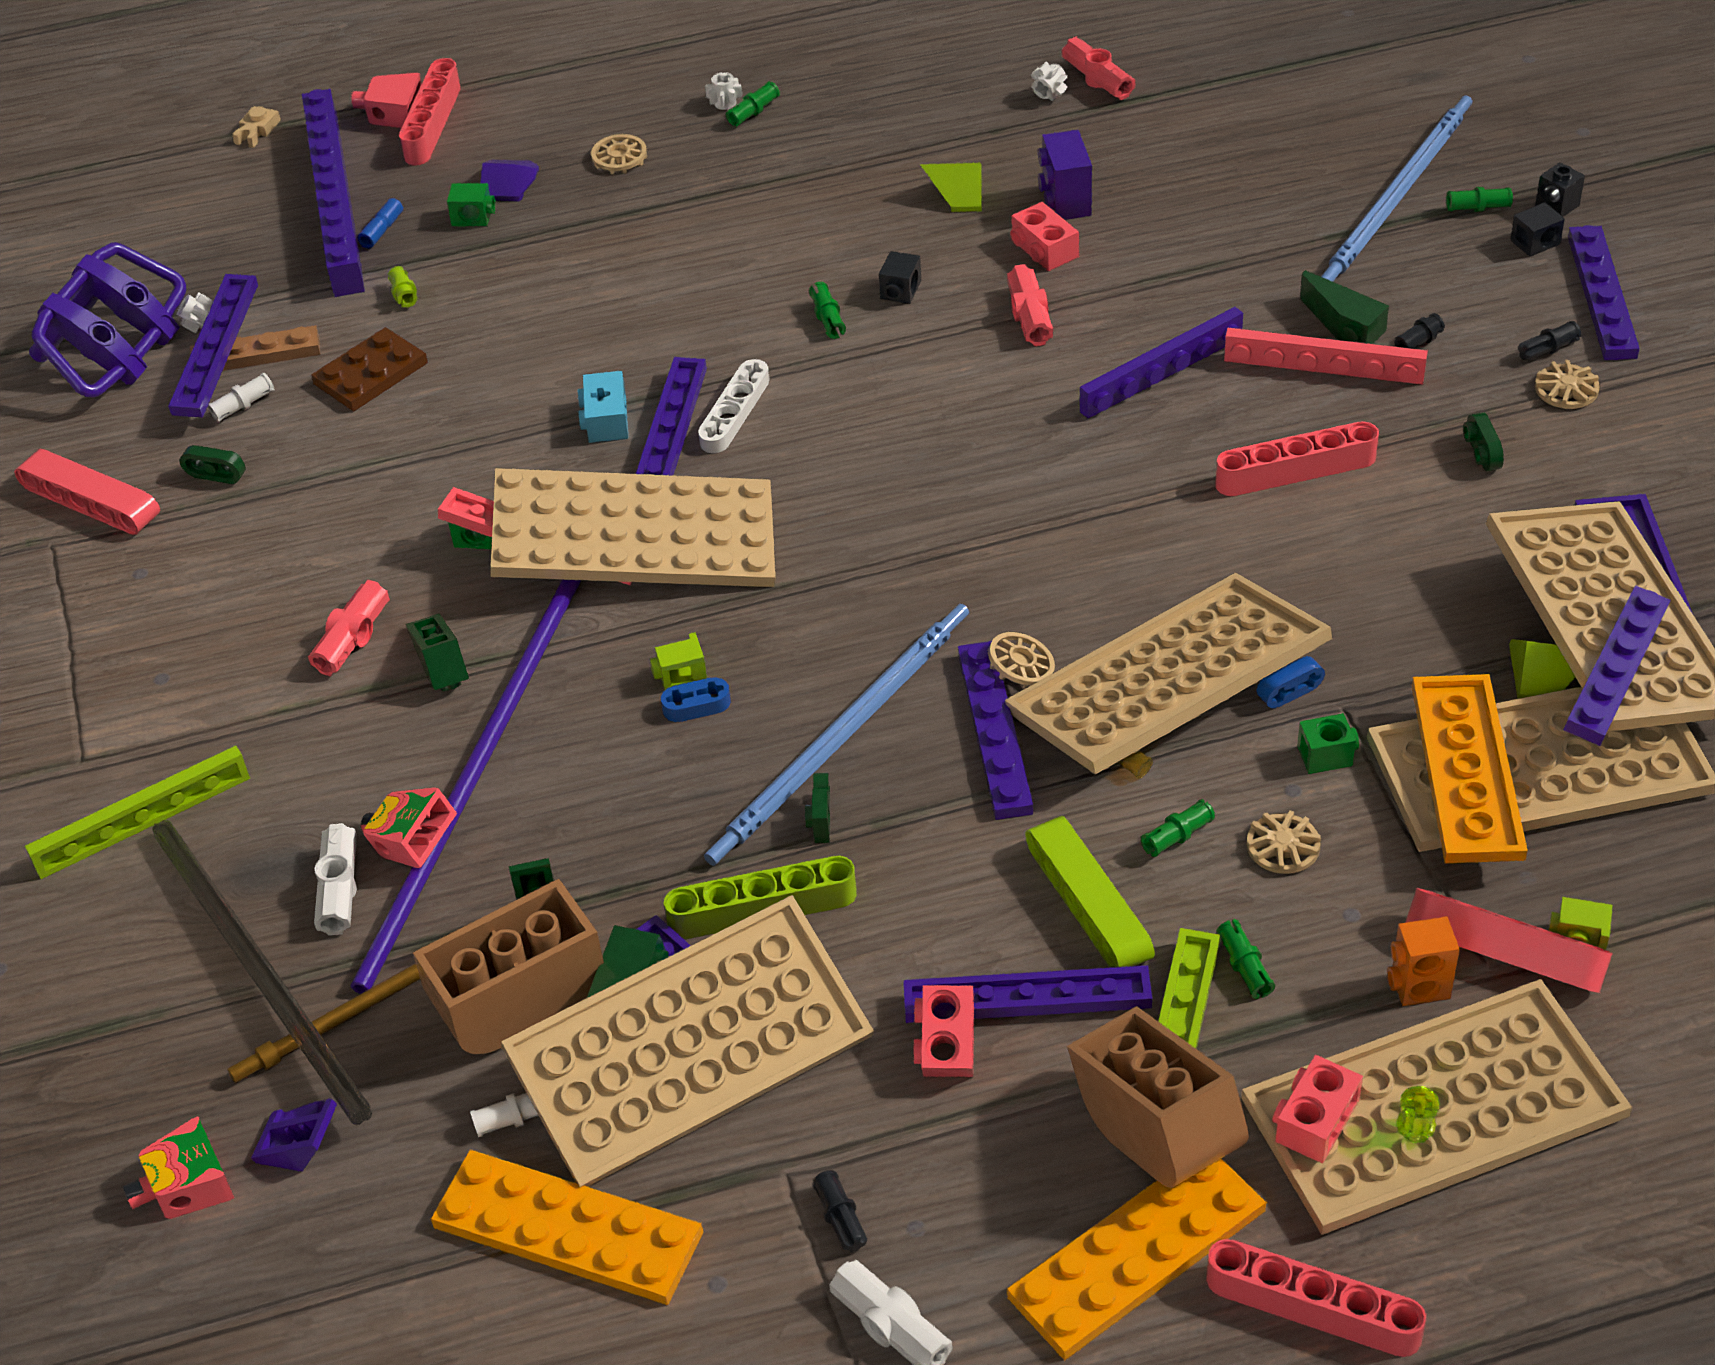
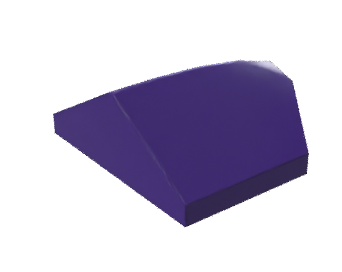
M489 160L482 163L481 183H488L489 193L495 197V201H521L524 196L523 193L536 179L539 166L529 160Z
M328 1098L308 1103L287 1112L281 1109L272 1112L251 1159L257 1164L303 1172L319 1148L337 1103L333 1099Z

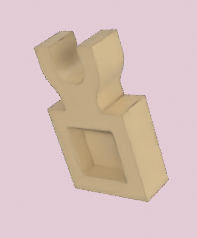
M253 106L239 122L240 128L232 134L234 143L240 145L242 141L247 139L249 147L254 148L258 144V137L260 135L267 137L280 122L278 110Z

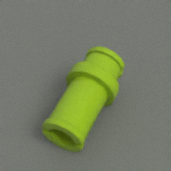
M396 266L388 272V280L392 285V296L399 305L401 304L402 307L408 308L417 302V289L413 281L409 280L406 269L403 270V267Z

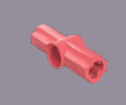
M1078 37L1069 39L1065 47L1062 48V58L1085 74V83L1088 86L1104 88L1119 100L1128 98L1131 91L1135 88V79L1111 62L1112 56L1108 50L1101 48L1093 49Z
M1025 264L1016 265L1011 272L1007 273V284L1011 293L1014 319L1016 322L1020 321L1027 342H1031L1034 346L1045 345L1049 339L1053 338V327L1048 315V301L1045 289L1039 288L1033 269H1029Z
M367 580L365 584L360 585L343 609H334L328 616L325 628L326 633L308 656L310 665L323 675L332 676L333 673H337L356 646L364 647L369 642L373 632V622L390 600L388 591L383 589L378 582Z

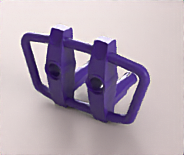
M109 243L96 250L92 255L86 254L76 265L72 272V277L57 294L52 293L41 305L31 333L34 344L30 347L29 354L37 362H45L48 358L72 388L85 397L94 398L102 395L119 379L126 384L133 385L148 367L142 360L145 354L155 342L165 346L180 328L173 315L185 296L186 283L183 277L175 270L121 243ZM117 255L171 282L174 289L163 306L144 284L135 281L104 261ZM98 299L110 308L117 317L125 320L145 334L134 348L116 331L111 323L102 320L89 311ZM66 339L84 357L91 359L108 372L94 384H87L59 353L57 348Z

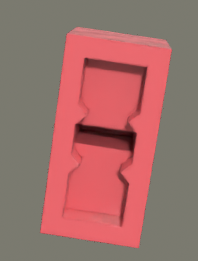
M1037 203L1012 215L1010 235L1013 243L1022 248L1035 262H1038L1047 271L1079 257V231L1045 203Z
M923 985V998H915L914 1006L915 1023H922V1039H914V1064H921L923 1077H973V986ZM940 1003H950L956 1008L955 1013L948 1019L935 1017L933 1010ZM941 1043L950 1044L955 1048L954 1055L945 1061L938 1060L932 1055L933 1049Z
M1315 1054L1307 1069L1301 1067L1298 1070L1292 1083L1291 1090L1293 1093L1289 1100L1282 1098L1276 1107L1272 1122L1277 1124L1275 1142L1323 1164L1360 1100L1363 1075Z

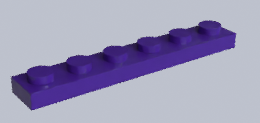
M1585 225L1582 227H1569L1568 240L1604 360L1638 359L1639 344L1602 226Z
M225 274L168 407L172 416L203 418L258 287L255 275Z
M1233 307L1080 386V413L1089 419L1225 347L1227 328L1243 329V312Z
M673 358L636 474L674 475L706 374V359Z
M1635 585L1567 719L1564 731L1601 746L1668 608L1670 599Z
M992 641L958 646V657L995 820L1033 815V802L1011 711L1005 704V700L1008 698L1004 682L999 678L1000 673L996 669L990 668L991 661L987 650Z
M1148 965L903 980L906 1023L915 1022V998H923V985L973 986L974 1019L1131 1010L1136 1006L1140 1009L1152 1008ZM940 1003L934 1008L933 1015L939 1019H948L955 1013L956 1008L950 1003Z

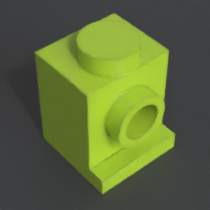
M696 632L690 633L687 640L655 647L656 657L650 658L651 670L655 680L661 678L664 690L675 685L707 678L705 660Z
M1562 897L1559 913L1551 912L1548 931L1606 950L1610 937L1613 905Z

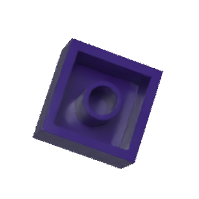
M1079 130L1042 135V148H1038V161L1040 167H1042V173H1038V185L1040 192L1045 191V204L1064 220L1092 216V164Z

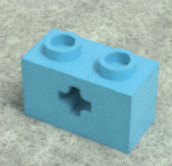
M622 371L583 375V388L578 389V400L580 409L584 408V410H579V423L581 430H587L589 443L629 439L626 391Z

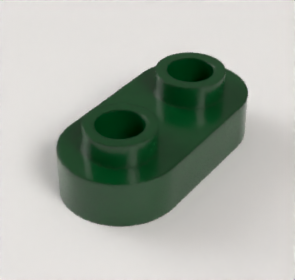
M1485 412L1470 414L1467 422L1463 423V436L1467 443L1470 442L1474 449L1477 465H1482L1485 471L1501 469L1504 462L1503 448L1488 415Z
M191 445L186 448L179 459L180 466L190 476L227 484L237 483L246 470L245 463L237 453L222 449Z

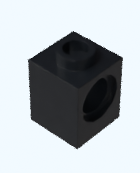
M1559 162L1540 175L1535 206L1546 203L1562 217L1566 216L1580 206L1585 175Z
M1542 203L1514 215L1510 241L1529 257L1561 244L1565 219L1549 205Z
M889 252L879 272L880 299L907 304L911 303L922 281L921 259L919 255Z

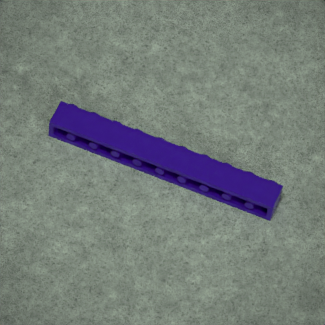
M331 89L312 90L309 93H303L302 99L326 265L334 297L365 292L338 118Z

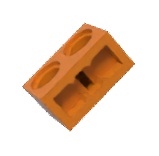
M1447 916L1398 924L1396 941L1391 942L1393 964L1387 968V978L1390 989L1398 992L1402 1006L1451 999L1460 949Z

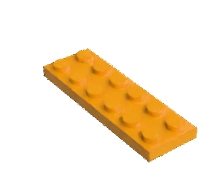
M1490 675L1413 677L1412 692L1445 863L1526 861L1528 850Z
M473 1150L468 1152L431 1218L435 1229L665 1305H669L704 1233L702 1223L586 1186L579 1187L577 1183Z
M1223 1159L1218 1160L1173 1188L1165 1187L1160 1182L1155 1181L1007 1288V1298L1065 1361L1208 1255L1214 1243L1219 1240L1229 1239L1263 1214L1266 1210V1201Z

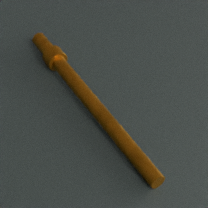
M416 963L274 1043L268 1041L255 1048V1054L227 1069L231 1079L236 1083L263 1067L265 1070L270 1069L280 1063V1058L416 982L420 979Z

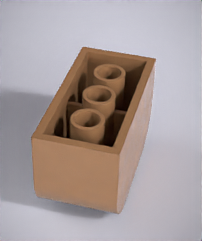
M560 879L413 952L424 991L461 1048L471 1054H485L502 1048L501 1041L587 999L598 966L604 963L596 929Z
M1136 1006L1067 1046L1082 1098L1099 1130L1115 1147L1165 1187L1173 1188L1247 1143L1248 1129L1234 1076Z

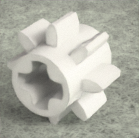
M1045 62L1031 74V77L1035 79L1031 88L1040 98H1049L1053 101L1068 88L1063 83L1067 75H1065L1064 70L1059 65H1049L1048 62Z
M729 73L715 74L711 78L712 84L705 85L706 97L709 98L710 104H714L718 109H730L735 106L736 98H742L741 84H738V78H733Z
M199 292L195 298L188 294L177 311V315L183 318L180 324L194 333L197 332L198 328L202 329L213 301Z

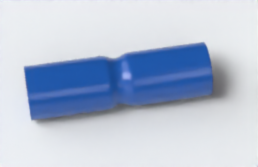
M390 198L360 232L357 239L363 247L372 248L383 236L387 228L403 212L401 202Z

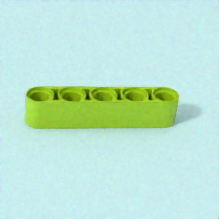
M1059 816L1025 831L1026 842L1032 856L1110 968L1136 966L1154 958L1153 943L1147 931L1064 816Z
M831 856L678 887L668 892L664 898L667 925L683 939L716 934L793 895L804 915L843 908L854 902L857 896L855 868L852 861L847 857Z

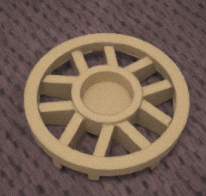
M618 134L598 141L591 150V157L597 169L608 170L610 174H614V171H623V174H626L627 169L643 165V160L647 159V149L645 143L640 138L633 135Z
M1565 360V364H1556L1553 361L1550 366L1538 371L1535 380V391L1543 401L1552 406L1564 409L1582 408L1594 402L1598 397L1600 389L1599 376L1594 375L1589 366L1583 368L1570 363V360ZM1558 395L1560 397H1563V399L1561 401L1555 399V397ZM1569 398H1574L1577 401L1571 402L1568 400Z
M1017 632L999 634L992 640L987 650L991 661L990 668L996 669L1000 673L999 678L1001 680L1007 678L1020 684L1022 689H1026L1028 685L1031 686L1053 674L1055 669L1054 658L1050 651L1041 642L1026 634ZM1008 640H1016V644L1014 645ZM1022 642L1031 645V647L1028 648L1026 646H1023ZM1036 648L1042 655L1035 654L1033 652Z
M1289 811L1288 814L1276 813L1269 815L1265 813L1261 819L1251 823V828L1247 834L1246 846L1250 857L1262 868L1275 873L1291 874L1307 869L1317 860L1321 848V837L1315 827L1309 823V818L1306 816L1304 818L1296 816L1294 811ZM1291 823L1297 824L1294 829L1289 828ZM1255 833L1260 836L1259 838L1253 839ZM1267 847L1259 852L1256 851V849ZM1299 855L1308 856L1304 861L1300 862ZM1275 856L1277 857L1278 864L1271 863L1266 859ZM1291 857L1294 865H1284L1283 858Z

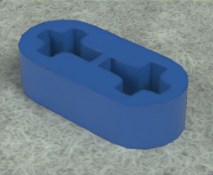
M1311 656L1300 658L1263 678L1257 686V695L1268 707H1280L1316 689L1325 677V670Z
M717 677L675 685L667 688L661 695L663 715L673 722H683L718 714L725 711L731 703L728 683ZM711 694H716L717 697H711ZM681 702V705L675 706V703Z

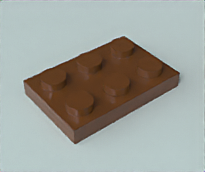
M385 327L311 374L315 386L354 412L428 364L425 352Z

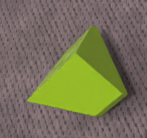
M981 163L920 164L951 206V212L982 211Z
M1511 639L1509 647L1518 699L1565 690L1574 680L1575 675L1556 644Z

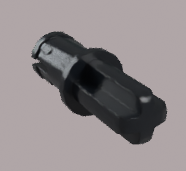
M1569 321L1554 329L1546 328L1540 332V335L1518 345L1519 356L1522 360H1531L1548 352L1554 354L1560 347L1580 340L1581 330L1575 321Z
M827 1170L821 1172L813 1179L812 1186L825 1209L823 1213L824 1220L832 1224L844 1250H849L851 1253L857 1252L867 1244V1236L855 1214L857 1209L856 1203L847 1197L836 1171Z

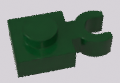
M813 773L812 805H805L806 828H813L814 843H830L829 773Z

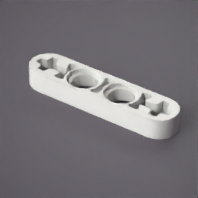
M752 359L740 365L699 428L700 447L703 451L719 453L730 445L769 383L768 366L764 361ZM739 393L749 394L748 396L741 398L733 397L734 395ZM723 414L735 415L732 418H720V416Z

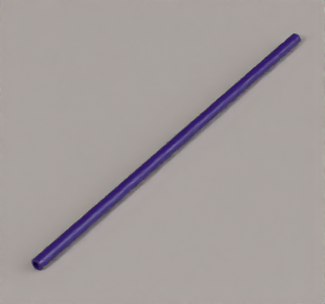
M562 579L447 799L457 814L421 868H411L351 983V988L356 993L362 994L372 988L581 580Z

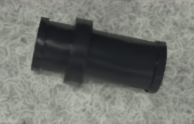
M1436 313L1430 314L1427 318H1419L1415 321L1412 328L1395 337V347L1416 349L1423 343H1431L1437 338L1438 333L1444 331L1445 324L1443 319Z

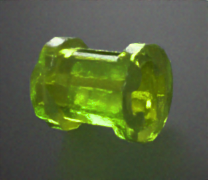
M1412 1086L1406 1089L1400 1098L1399 1104L1402 1112L1399 1113L1396 1121L1397 1131L1407 1141L1423 1143L1435 1133V1117L1440 1107L1439 1098L1434 1091L1427 1087Z

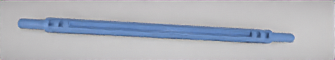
M1463 96L1454 108L1449 109L1330 259L1329 267L1321 277L1333 282L1339 274L1344 273L1460 125L1464 113L1472 104V99L1469 96Z
M958 604L941 622H935L726 827V834L704 854L705 860L710 865L715 866L736 844H743L951 637L950 632L969 614L968 608L964 604Z

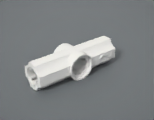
M343 823L330 824L329 828L322 831L320 859L315 865L318 883L314 924L317 931H323L329 936L341 935L344 930L350 928L352 898L357 891L354 879L357 835L354 828H349Z
M857 1260L853 1262L847 1261L836 1271L835 1277L829 1284L830 1292L860 1317L863 1327L878 1344L883 1347L892 1345L913 1365L945 1364L948 1355L952 1351V1342L921 1316L916 1303L904 1290L897 1286L890 1289Z

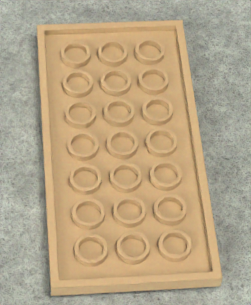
M495 468L491 577L774 587L776 576L771 481L766 479Z
M1620 501L1489 513L1486 526L1582 689L1635 585L1654 591L1658 595L1671 600L1608 731L1715 719V648Z
M1234 573L1005 700V704L1010 708L1013 717L1096 775L1332 639L1331 627L1243 576Z
M1582 687L1496 703L1523 831L1715 793V773L1686 723L1607 731L1601 746L1563 730L1583 690ZM1418 719L1368 728V742L1418 852L1442 848Z
M793 895L501 1041V1047L575 1183L579 1187H589L873 1036L874 1030Z
M1541 979L1325 1058L1363 1075L1360 1100L1323 1164L1275 1142L1277 1124L1272 1122L1274 1112L1282 1098L1289 1100L1292 1095V1083L1300 1068L1242 1089L1241 1097L1321 1235L1628 1118L1632 1110L1628 1100Z

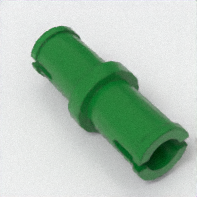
M768 81L754 93H747L743 96V101L726 111L727 120L732 126L738 127L752 115L757 116L763 111L764 106L780 96L779 88L774 82L770 83Z
M1482 186L1468 191H1448L1446 194V207L1448 211L1474 209L1475 212H1482L1485 208H1509L1513 203V192L1509 187L1484 189Z
M816 282L815 285L818 293H816L812 285L809 288V295L815 304V315L818 320L822 321L829 338H840L836 328H839L842 335L846 332V326L839 314L840 306L832 298L828 285L825 282Z
M1200 799L1181 813L1168 815L1165 818V823L1141 836L1143 849L1148 855L1151 853L1152 857H1157L1175 843L1188 841L1193 832L1215 819V812L1208 802L1205 803L1204 799Z
M1233 919L1232 922L1228 920L1222 923L1217 928L1216 934L1220 935V939L1231 957L1229 963L1232 969L1241 974L1253 999H1259L1258 990L1262 998L1270 995L1276 985L1260 961L1262 954L1258 947L1251 945L1239 920Z

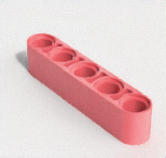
M441 58L435 60L430 65L400 130L399 138L404 160L409 165H421L430 159L461 87L457 67L452 59Z
M1355 422L1224 451L1217 457L1216 489L1219 493L1226 496H1238L1371 466L1375 462L1377 455L1378 428L1369 422Z
M38 449L14 471L18 482L30 492L132 535L138 534L160 513L158 502L149 493L45 449Z
M1416 888L1405 923L1447 916L1459 947L1585 990L1600 993L1613 954L1612 952L1428 890Z
M1219 1240L1209 1250L1206 1281L1211 1291L1220 1297L1394 1356H1411L1421 1346L1426 1314L1424 1308L1411 1298L1236 1240ZM1230 1266L1235 1270L1226 1271L1219 1267ZM1263 1281H1275L1278 1285H1267ZM1317 1295L1321 1297L1322 1300H1312L1306 1296ZM1350 1310H1361L1365 1312L1366 1315H1356L1352 1313ZM1395 1325H1406L1410 1327L1411 1330H1401L1397 1328Z

